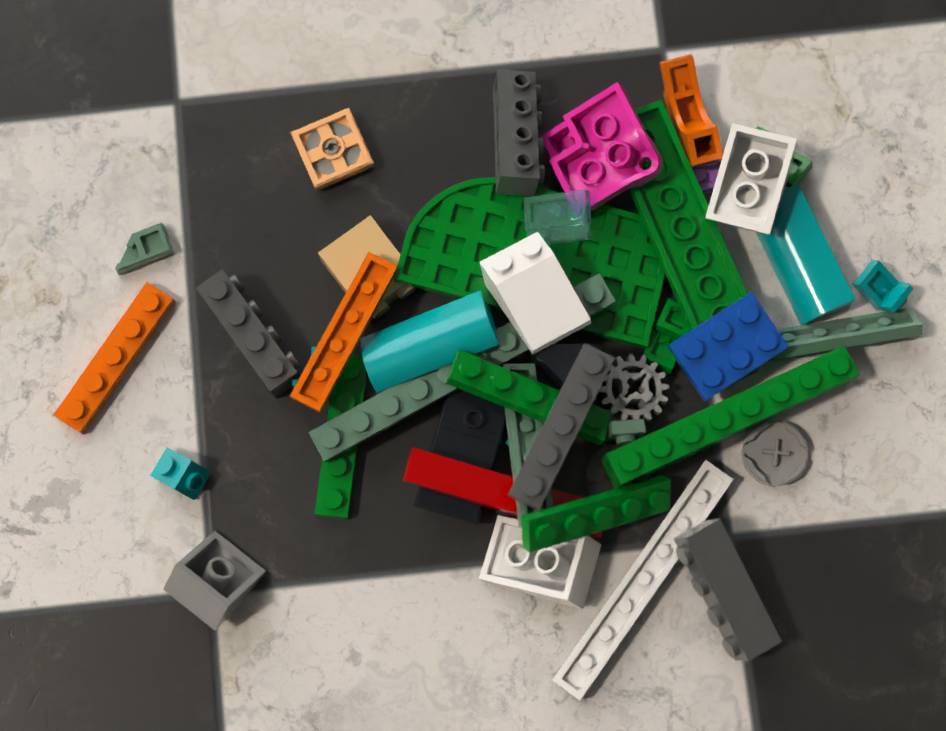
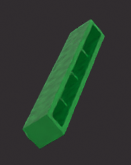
M845 345L615 449L607 453L601 462L614 489L627 486L850 383L860 373Z

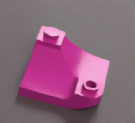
M619 82L563 116L564 122L540 136L543 138V143L551 157L549 162L575 214L580 218L622 192L633 187H641L660 174L663 167V160L655 143L644 129L623 86ZM647 160H651L652 163L650 168L644 170V162Z

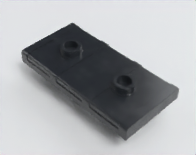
M461 389L446 396L429 452L493 471L506 427L504 407ZM419 486L413 506L478 525L483 508L482 505Z

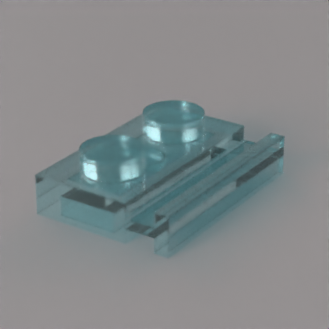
M578 190L524 198L527 237L538 232L546 244L592 239V234H590L591 207L589 191Z

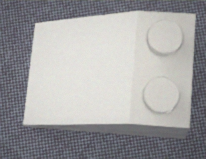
M732 123L705 219L770 235L796 152L797 139Z
M538 232L480 262L485 286L532 354L591 324L588 313L557 258Z
M498 515L479 579L545 600L583 609L601 544L587 535L529 553L522 548V527H519L518 519Z

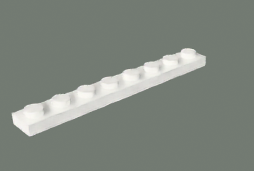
M707 460L704 461L552 679L553 682L579 701L582 699L679 559L676 553L677 545L674 538L706 520L733 481V478Z

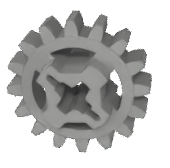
M629 353L626 362L620 356L616 357L614 366L611 365L602 383L604 386L600 387L597 395L605 397L599 404L600 407L609 406L610 412H612L611 417L617 414L620 416L619 420L642 418L646 424L649 423L652 419L651 413L658 416L662 411L659 405H665L668 401V398L662 395V393L667 392L669 389V385L661 384V380L666 376L665 372L657 374L655 369L658 363L655 361L650 366L647 365L645 355L639 361H635L633 353ZM626 370H635L640 373H629ZM649 380L653 387V393L649 391ZM640 382V385L637 387L638 390L625 398V395L628 393L627 390ZM612 386L617 390V399L613 396ZM636 406L639 410H631L625 407Z

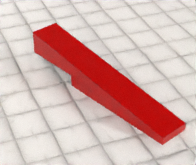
M417 448L411 449L403 481L517 516L516 500L508 496L514 484L513 477ZM551 489L553 507L582 499V497ZM602 531L588 536L591 538H601Z

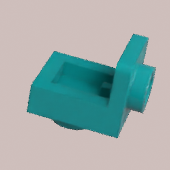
M871 260L852 284L876 310L895 312L904 306L908 295L914 289L909 283L899 282L879 260Z
M166 448L150 476L195 500L211 472L179 453Z

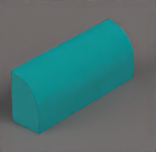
M799 184L784 189L770 235L756 232L800 325H806L849 307L855 300V297Z
M481 290L360 339L364 365L376 393L451 364L458 350L474 355L499 345L494 317Z

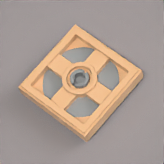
M349 108L291 132L316 191L374 167V162Z

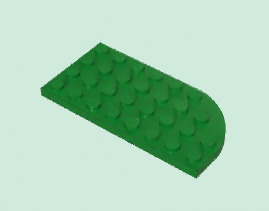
M484 177L468 180L447 188L431 199L411 222L405 236L394 282L457 299L481 290L490 308L503 311L485 286L480 262L538 232L554 253L572 287L600 273L616 301L613 306L590 318L591 324L578 331L642 349L648 347L665 272L640 214L602 204L580 218L575 214L566 194L537 187L534 197L496 194L495 177Z

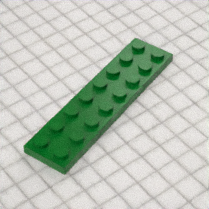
M661 99L639 107L635 111L662 157V170L653 180L641 187L630 188L629 191L691 331L748 293L716 221L705 219L709 205ZM647 160L644 162V170L650 168L652 163L651 160Z

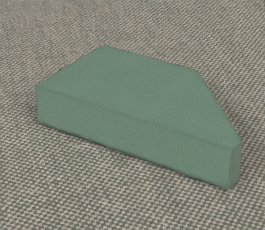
M161 222L133 233L126 245L127 249L115 269L119 275L175 254L163 223Z

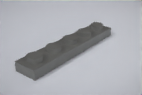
M586 343L583 344L508 494L509 497L537 511L540 510L615 357Z

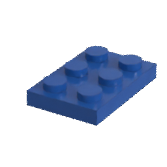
M752 292L667 346L704 402L789 347Z

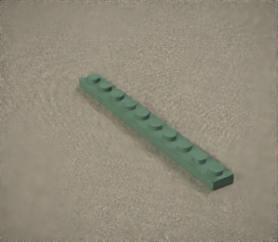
M600 273L573 287L590 318L616 303ZM509 322L496 329L499 345L476 353L474 356L502 366V364H507L530 350L512 323ZM452 363L388 388L308 432L325 463L459 390V388L446 383Z

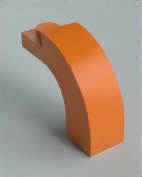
M689 54L659 62L665 89L663 96L666 109L690 164L694 166L721 159L723 151L718 126L710 121L704 108L693 55Z

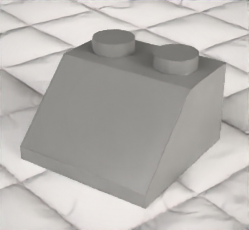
M214 531L175 564L163 590L215 631L237 610L266 571Z

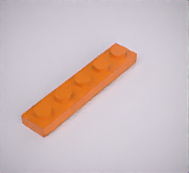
M370 252L367 253L290 395L292 399L319 413L322 412L388 290L398 266Z
M146 282L53 416L83 434L176 301Z

